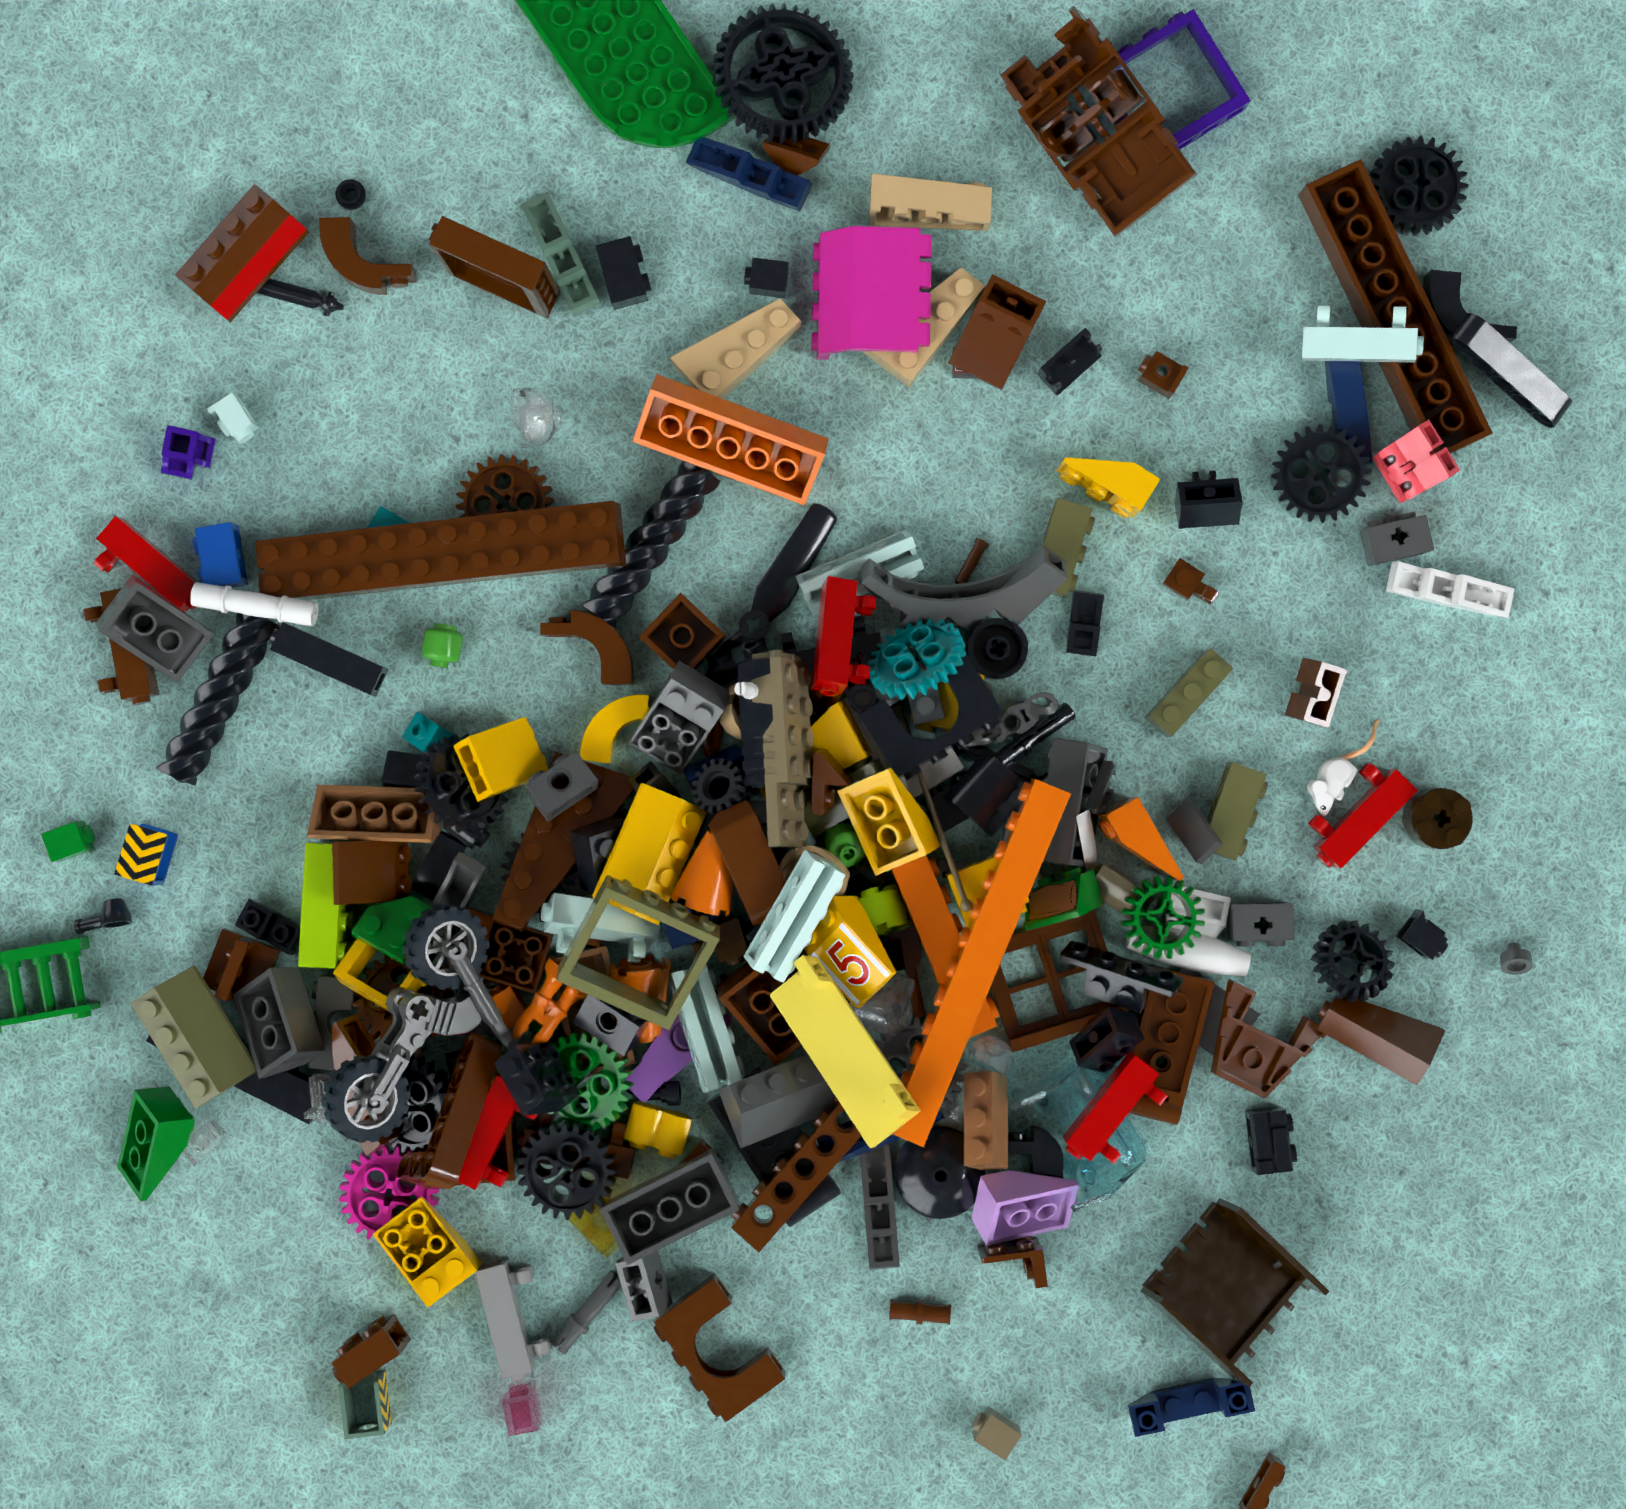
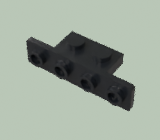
M1070 941L1060 953V960L1087 969L1084 995L1137 1013H1141L1145 1008L1147 989L1174 997L1184 982L1183 977L1175 975L1171 971L1160 970L1145 965L1141 961L1126 959L1117 956L1113 952L1090 947L1083 942Z

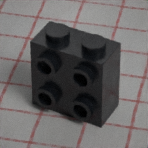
M551 1043L515 1045L494 1062L523 1116L559 1112L580 1095L575 1086L573 1076L567 1072L560 1060L558 1050Z

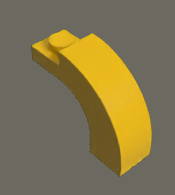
M626 696L602 708L593 717L584 733L580 748L581 758L585 761L612 764L617 736L624 727L644 718L650 708L651 696Z

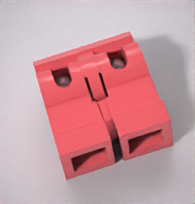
M1430 420L1420 424L1371 457L1399 503L1413 498L1460 471L1446 447L1436 453L1433 452V449L1443 444V441Z

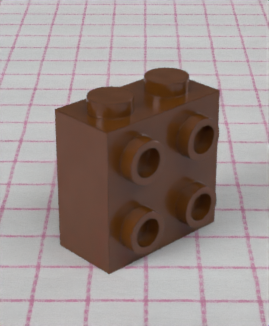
M395 1314L387 1320L384 1315L379 1317L362 1333L363 1336H360L357 1332L344 1341L343 1345L336 1350L338 1355L331 1362L333 1365L332 1371L335 1378L341 1384L344 1383L348 1389L400 1355L411 1341V1338Z

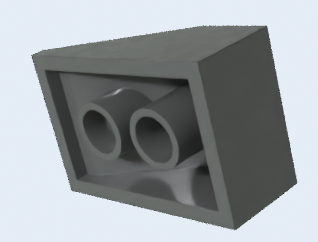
M131 575L95 623L100 633L177 683L214 635L212 631L134 575Z

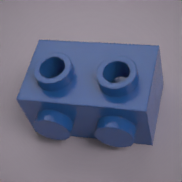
M228 522L195 528L196 537H193L192 543L196 555H199L201 566L197 568L199 582L224 587L231 586L232 588L248 585L239 526Z

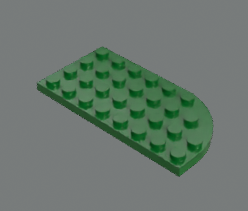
M514 0L590 112L605 128L620 138L645 147H681L692 144L702 137L706 138L737 117L728 118L727 110L729 108H721L720 102L722 98H716L715 92L718 87H714L712 83V74L661 0Z

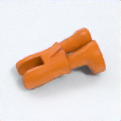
M549 957L544 966L547 976L539 992H535L532 1002L513 1027L511 1035L518 1040L529 1029L531 1022L534 1021L542 1026V1028L535 1034L531 1044L547 1043L561 1020L568 1016L567 1012L578 1000L586 999L588 995L567 985L558 1001L552 998L563 985V983L556 981L560 961L553 957Z

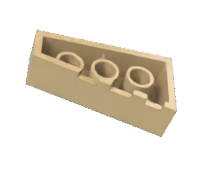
M872 173L869 226L988 231L991 223L992 187H985V184L978 182L959 184L950 181H933Z

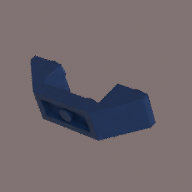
M1211 1378L1151 1391L1129 1404L1128 1409L1134 1436L1139 1437L1165 1431L1164 1423L1218 1411H1221L1226 1418L1254 1412L1255 1406L1250 1387L1237 1379Z

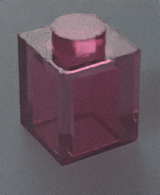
M519 1384L510 1387L509 1391L502 1398L508 1436L539 1431L542 1418L536 1386L527 1388V1384Z

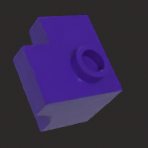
M167 425L161 453V474L193 480L195 466L211 469L216 438L202 435L197 431Z

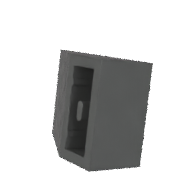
M679 661L628 744L681 775L724 712L730 698L729 690Z

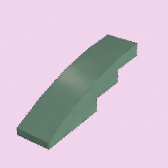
M546 192L522 203L521 206L573 316L601 304L549 193Z

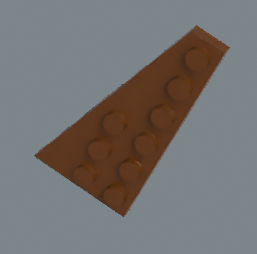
M555 752L549 769L554 766V761L564 754ZM584 761L598 779V789L549 822L545 820L537 807H534L492 918L493 922L519 931L525 929L541 909L543 903H545L555 888L562 883L571 868L576 865L570 831L618 813L633 791L635 792V789L628 781L631 776ZM558 779L552 783V786L555 789L561 790L566 788L569 783L564 779Z

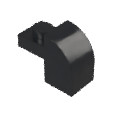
M1031 1125V1137H1026L1024 1132H1008V1154H1030V1174L1063 1178V1152L1059 1143L1050 1132Z

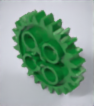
M576 1031L570 1034V1038L565 1035L559 1038V1043L557 1041L552 1043V1046L558 1050L560 1060L567 1072L573 1076L575 1086L579 1085L585 1079V1076L592 1073L600 1063L604 1066L599 1073L585 1083L583 1088L578 1090L579 1096L557 1112L559 1114L557 1123L559 1124L568 1119L570 1127L573 1128L578 1121H581V1130L584 1131L591 1125L593 1126L592 1132L599 1129V1126L605 1128L610 1125V1120L614 1122L619 1119L620 1115L618 1112L622 1113L628 1108L623 1101H628L632 1098V1095L626 1090L633 1087L634 1083L627 1081L626 1077L631 1075L633 1070L624 1069V1065L629 1059L624 1058L620 1060L618 1052L613 1051L596 1037L592 1039L591 1034L587 1031L582 1033V1036ZM582 1053L589 1058V1066L582 1062ZM601 1077L608 1080L609 1090L602 1086ZM580 1097H584L587 1100L588 1109L581 1105Z

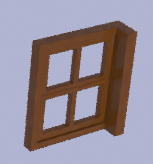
M1094 909L1080 917L1019 932L1011 936L1004 954L1036 944L1046 975L1045 977L1008 988L1001 964L999 965L991 987L1010 1048L1013 1052L1080 1032L1108 1007L1129 1012L1126 1008L1105 1001H1099L1068 1011L1059 979L1086 971L1087 969L1077 966L1056 973L1047 940L1084 929L1090 947L1108 951ZM1048 982L1058 1014L1020 1026L1010 994Z

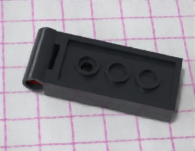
M758 1067L746 1076H744L742 1079L748 1078L763 1071L760 1067ZM717 1094L708 1101V1105L759 1182L763 1179L768 1182L775 1174L772 1169L777 1164L778 1159L782 1156L789 1158L796 1149L793 1145L803 1134L799 1126L740 1149L720 1094ZM801 1158L796 1162V1168L802 1173H808L814 1167L812 1161L808 1158ZM829 1173L786 1221L789 1227H792L841 1194L840 1189ZM786 1181L779 1182L775 1187L776 1192L781 1196H788L793 1191L792 1185Z

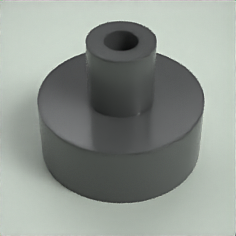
M1519 943L1509 944L1508 950L1500 955L1501 970L1507 974H1523L1530 971L1533 967L1531 953L1526 949H1521Z

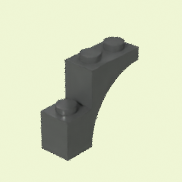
M459 852L453 860L450 870L430 906L450 904L463 909L468 908L475 897L486 867L475 858L468 857ZM452 924V929H451V936H452L453 930H454V928H455V925H453V924ZM444 926L438 929L435 933L443 935ZM435 953L428 954L432 964L437 957Z

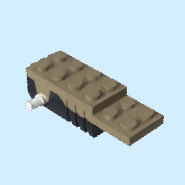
M782 650L752 654L747 661L737 665L738 683L734 689L735 693L739 695L741 740L744 741L742 746V755H744V761H742L743 771H745V777H743L744 786L765 789L768 847L803 848V846H806L808 838V828L804 822L806 796L803 792V786H812L813 776L812 746L814 745V734L810 727V716L812 715L813 707L808 691L811 674L807 668V663L802 662L801 658L795 654L784 653Z

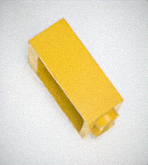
M356 939L333 974L341 984L389 1012L386 1005L387 996L357 979L377 949ZM411 970L400 987L417 993L421 986L424 987L427 984L415 978L411 974ZM400 997L397 1004L400 1005L403 998Z

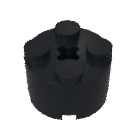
M990 618L981 622L968 635L965 642V652L978 673L984 675L986 680H1002L1014 675L1022 668L1028 654V640L1024 631L1016 623L1003 618ZM991 642H994L995 645L1001 643L1003 649L1000 651L1001 657L997 654L991 655L989 651L992 648Z

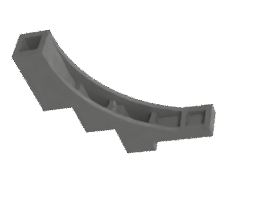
M1044 545L1029 558L1001 574L962 584H930L907 580L891 574L870 558L861 566V583L870 593H876L884 598L893 609L900 610V624H902L904 629H906L907 623H910L912 627L916 626L919 619L922 620L923 624H926L930 618H933L936 624L939 620H944L948 616L954 625L962 626L971 633L994 610L1003 619H1009L1019 625L1068 579L1066 561Z

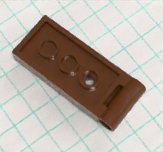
M1152 964L1154 968L1168 970L1175 975L1183 977L1184 982L1174 997L1147 989L1145 1008L1139 1013L1138 1024L1144 1039L1134 1047L1132 1052L1159 1073L1153 1084L1165 1092L1168 1097L1160 1106L1144 1093L1129 1113L1177 1125L1181 1117L1215 982L1209 978ZM1158 1057H1165L1162 1065L1155 1064Z

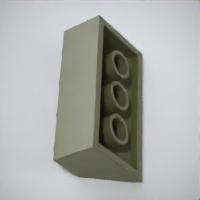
M195 965L154 987L130 1003L195 1109L257 1072L252 1056Z

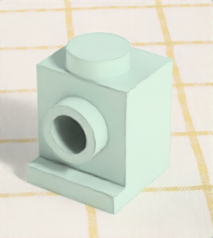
M230 393L207 408L212 416L217 419L220 418L217 424L227 437L230 435L234 437L239 444L250 440L254 436L253 432L259 428L241 399L234 393Z

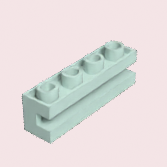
M905 529L795 577L812 616L817 614L819 616L821 588L827 576L858 581L856 596H862L869 593V591L861 583V566L869 558L891 574L907 580L916 577L918 571L923 570L924 566L916 552L913 537Z
M804 850L743 956L752 969L760 973L768 971L774 979L783 983L788 974L794 971L796 966L793 962L798 959L803 948L810 943L812 933L818 922L825 917L833 896L842 888L843 879L846 874L835 863Z
M707 965L702 970L678 1014L703 1093L743 1080L741 1074L744 1073L742 1060L739 1055L735 1056L732 1044H735L732 1029L730 1026L726 1027L722 1016L726 1014L725 1006L719 997H716L713 986H716L714 972L711 968L708 969ZM688 969L670 974L669 987L673 997Z

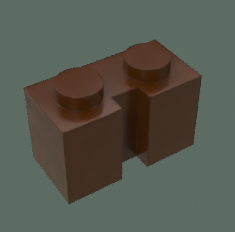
M1303 658L1296 681L1302 684L1298 694L1291 693L1285 716L1329 728L1347 669L1322 661Z

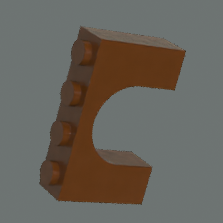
M714 1273L671 1304L659 1317H655L654 1323L656 1326L653 1328L659 1339L663 1343L667 1341L672 1347L673 1351L671 1354L680 1367L685 1365L691 1374L689 1379L698 1392L703 1390L709 1401H707V1404L716 1417L721 1416L726 1423L785 1380L786 1371L768 1347L741 1367L733 1370H718L702 1360L696 1348V1334L707 1321L731 1305L733 1298Z

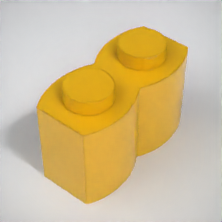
M635 1101L631 1109L624 1139L629 1140L628 1145L631 1147L646 1150L647 1146L659 1149V1155L675 1158L676 1154L682 1155L694 1117L641 1101Z

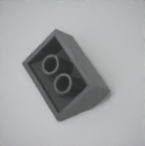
M299 967L269 968L233 994L259 1079L307 1064L326 1051Z

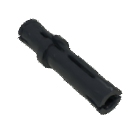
M1063 703L1054 714L1041 719L1026 732L1014 735L1013 740L997 752H994L993 756L1005 766L1010 765L1022 755L1028 756L1032 753V748L1071 720L1073 721L1076 718L1074 711L1067 703Z

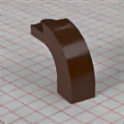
M350 217L319 218L320 239L324 253L338 273L354 287L371 294L387 295V283H390V286L395 288L408 287V283H417L416 269L412 264H373L362 259L356 247V225Z
M571 611V623H567V618L549 617L548 623H540V635L543 637H578L591 642L600 656L602 685H634V666L630 650L621 635L601 618L586 612Z

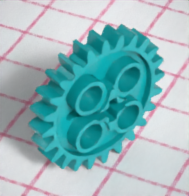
M930 618L926 624H923L922 620L919 619L916 626L912 627L910 623H907L905 630L902 631L896 628V635H886L887 642L878 643L879 651L871 652L873 660L868 661L870 679L874 687L879 689L882 695L887 693L889 698H893L897 694L899 699L902 700L906 694H909L911 699H914L917 692L921 691L925 696L927 695L928 688L932 687L937 690V683L940 681L948 683V674L958 673L955 666L963 665L961 657L966 656L964 650L966 645L958 628H954L951 622L945 624L944 620L941 619L935 624L934 619ZM908 646L913 648L920 662L925 666L926 671H922L919 668L913 655L908 651Z

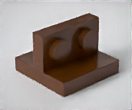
M224 928L220 933L203 979L209 989L216 991L214 997L224 1001L234 999V993L269 968L275 967L281 950Z

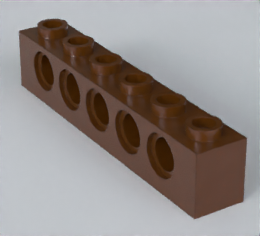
M837 1097L833 1099L837 1104L831 1111L828 1112L824 1109L815 1119L813 1124L817 1127L808 1136L804 1132L794 1143L795 1152L789 1158L783 1156L773 1167L774 1176L768 1182L763 1179L752 1191V1194L755 1196L748 1205L743 1202L740 1205V1209L732 1214L731 1217L734 1221L731 1228L757 1252L764 1248L862 1136L854 1123L847 1127L838 1124L836 1118L839 1113L845 1110ZM824 1134L831 1136L834 1140L833 1146L827 1150L820 1149L816 1144L817 1138ZM801 1158H808L812 1161L814 1167L810 1172L802 1173L796 1168V1162ZM786 1181L790 1183L793 1187L792 1193L788 1196L779 1195L775 1189L779 1182ZM760 1205H767L771 1208L773 1214L768 1219H760L757 1217L755 1209Z

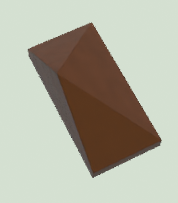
M797 136V141L792 144L789 137H785L784 143L780 144L779 137H773L770 143L767 141V138L764 140L763 149L783 171L799 176L820 163L830 149V144L810 137L804 142L800 136Z

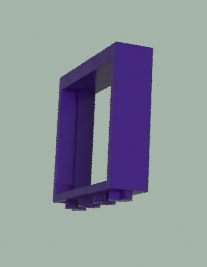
M1194 9L1186 14L1183 11L1175 14L1167 21L1168 25L1160 30L1154 27L1142 36V41L1135 45L1128 43L1118 50L1120 56L1128 64L1187 27L1229 94L1230 100L1173 134L1178 142L1176 145L1180 150L1246 110L1251 101Z

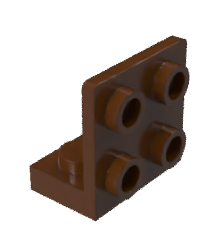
M1027 1236L987 1246L985 1242L983 1245H977L982 1264L1022 1259L1027 1280L1032 1279L1035 1288L1048 1287L1043 1249L1037 1237Z

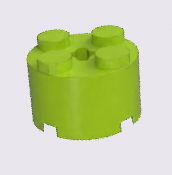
M897 884L886 886L880 889V892L878 887L860 892L862 898L857 900L865 909L878 936H888L909 926V918Z

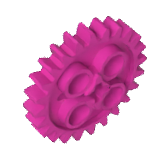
M388 1145L383 1148L382 1152L377 1151L371 1154L370 1157L361 1152L359 1155L361 1163L356 1160L351 1161L350 1167L353 1171H345L343 1177L348 1181L341 1182L339 1189L346 1191V1193L340 1195L339 1201L348 1202L341 1212L352 1214L347 1223H358L356 1233L361 1232L363 1229L368 1230L367 1240L373 1236L374 1232L398 1215L394 1210L398 1205L409 1207L422 1196L432 1206L438 1205L439 1198L432 1194L438 1193L440 1189H425L417 1185L406 1187L397 1178L399 1163L406 1154L401 1153V1145L397 1146L394 1151H390ZM373 1170L381 1171L384 1174L385 1180L381 1182L373 1181L369 1173ZM363 1187H367L369 1190L372 1191L365 1192L363 1191ZM388 1188L392 1189V1199L387 1198L386 1190ZM415 1195L416 1199L412 1200L410 1197L407 1196ZM367 1200L377 1202L379 1210L369 1211L365 1208L364 1202Z

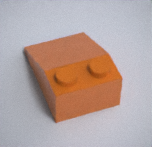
M1129 797L1108 809L1105 813L1098 815L1101 819L1098 826L1106 839H1112L1113 842L1165 877L1172 876V879L1177 881L1184 878L1139 797Z

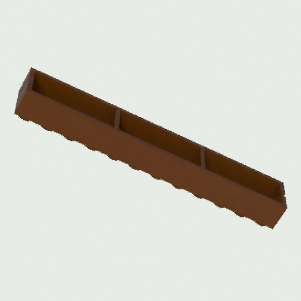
M615 501L255 541L257 568L264 569V574H258L260 593L280 598L286 595L288 598L300 600H315L626 566L621 505Z

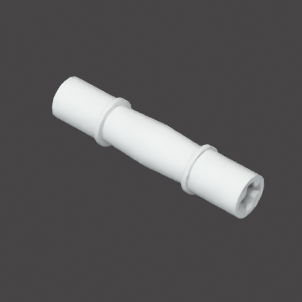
M196 582L191 591L192 606L219 610L222 613L232 611L254 617L278 619L280 623L289 622L312 627L316 624L319 608L317 602L288 598L286 595L280 598L258 592L234 590L231 586L224 587Z

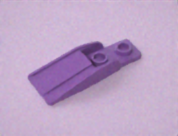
M726 1013L722 1016L727 1027L732 1019ZM677 1015L670 1030L662 1028L661 1034L655 1037V1040L641 1057L642 1061L636 1066L633 1073L626 1077L627 1081L634 1083V1086L629 1090L642 1102H646L664 1081L670 1080L692 1061L679 1015Z

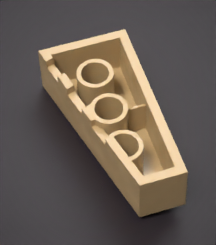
M961 267L929 292L931 293V318L926 320L919 319V323L930 324V346L918 347L917 353L862 352L910 388L981 297L985 285Z
M779 298L670 357V360L675 369L693 388L724 399L801 328V320Z

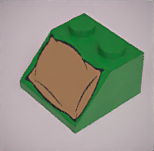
M1077 867L1063 872V878L1055 880L1054 875L1038 879V885L1033 887L1029 893L1028 898L1030 902L1026 903L1025 930L1029 931L1080 917L1103 905L1104 901L1093 869L1082 872L1081 868Z

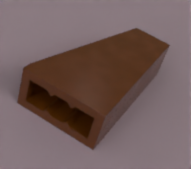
M1335 996L1332 1003L1326 1000L1317 1015L1322 1018L1317 1030L1415 1085H1418L1431 1065L1446 1031L1438 1026L1368 1002H1359L1358 999L1348 1003L1346 996L1342 999H1336Z

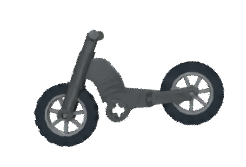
M450 904L434 905L433 909L427 908L420 912L421 916L419 918L415 917L410 923L412 927L410 931H406L404 939L407 940L406 945H403V954L407 957L405 960L407 968L412 969L411 974L427 985L445 990V988L456 989L458 994L453 998L443 999L423 993H415L404 987L395 988L389 993L386 1005L389 1012L393 1014V1022L381 1041L376 1044L371 1055L367 1057L362 1055L354 1056V1060H345L340 1064L341 1067L338 1070L334 1069L329 1076L331 1077L329 1083H325L323 1089L325 1098H322V1107L326 1110L324 1116L331 1123L330 1126L346 1138L359 1143H365L367 1140L371 1143L377 1142L380 1137L391 1135L393 1133L392 1129L395 1126L398 1128L403 1122L401 1118L403 1114H407L409 1109L407 1100L411 1096L410 1091L406 1087L409 1085L408 1080L402 1074L410 1061V1057L424 1044L425 1039L431 1032L451 1036L452 1034L472 1031L480 1036L496 1037L509 1050L513 1046L519 1045V1042L511 1035L502 1020V1014L482 982L483 977L479 974L482 970L480 968L482 963H486L488 957L486 955V948H489V940L485 936L488 933L485 926L480 924L481 920L479 917L471 914L469 910ZM453 924L460 928L461 931L451 938ZM444 926L443 935L435 933L438 929ZM435 953L437 957L432 965L428 954ZM401 997V998H403V999L401 1000L400 1005H399V1004H397V1002H398L399 998ZM350 1091H354L353 1097L348 1100ZM358 1105L353 1117H351L348 1107ZM365 1109H367L370 1118L359 1121Z

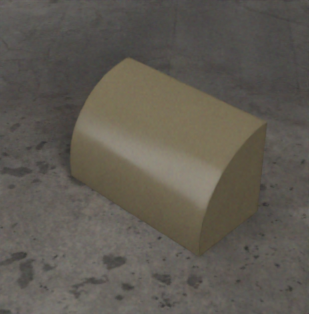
M1099 863L1094 870V874L1104 903L1121 913L1122 908L1131 909L1132 905L1124 899L1126 896L1136 899L1137 896L1131 890L1136 885L1106 865ZM1152 895L1148 897L1141 909L1147 910L1155 897ZM1122 914L1128 919H1130V915Z

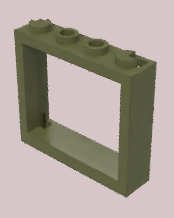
M607 875L558 966L556 981L670 1030L720 940V926L710 922L707 916L702 915L699 917L690 913L685 906L674 902L671 904L662 900L653 891H642L633 887L626 879L620 881ZM610 899L704 941L670 1004L576 963Z

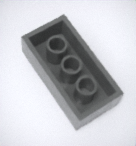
M714 1148L605 1201L601 1205L600 1211L626 1264L629 1265L740 1209V1201Z

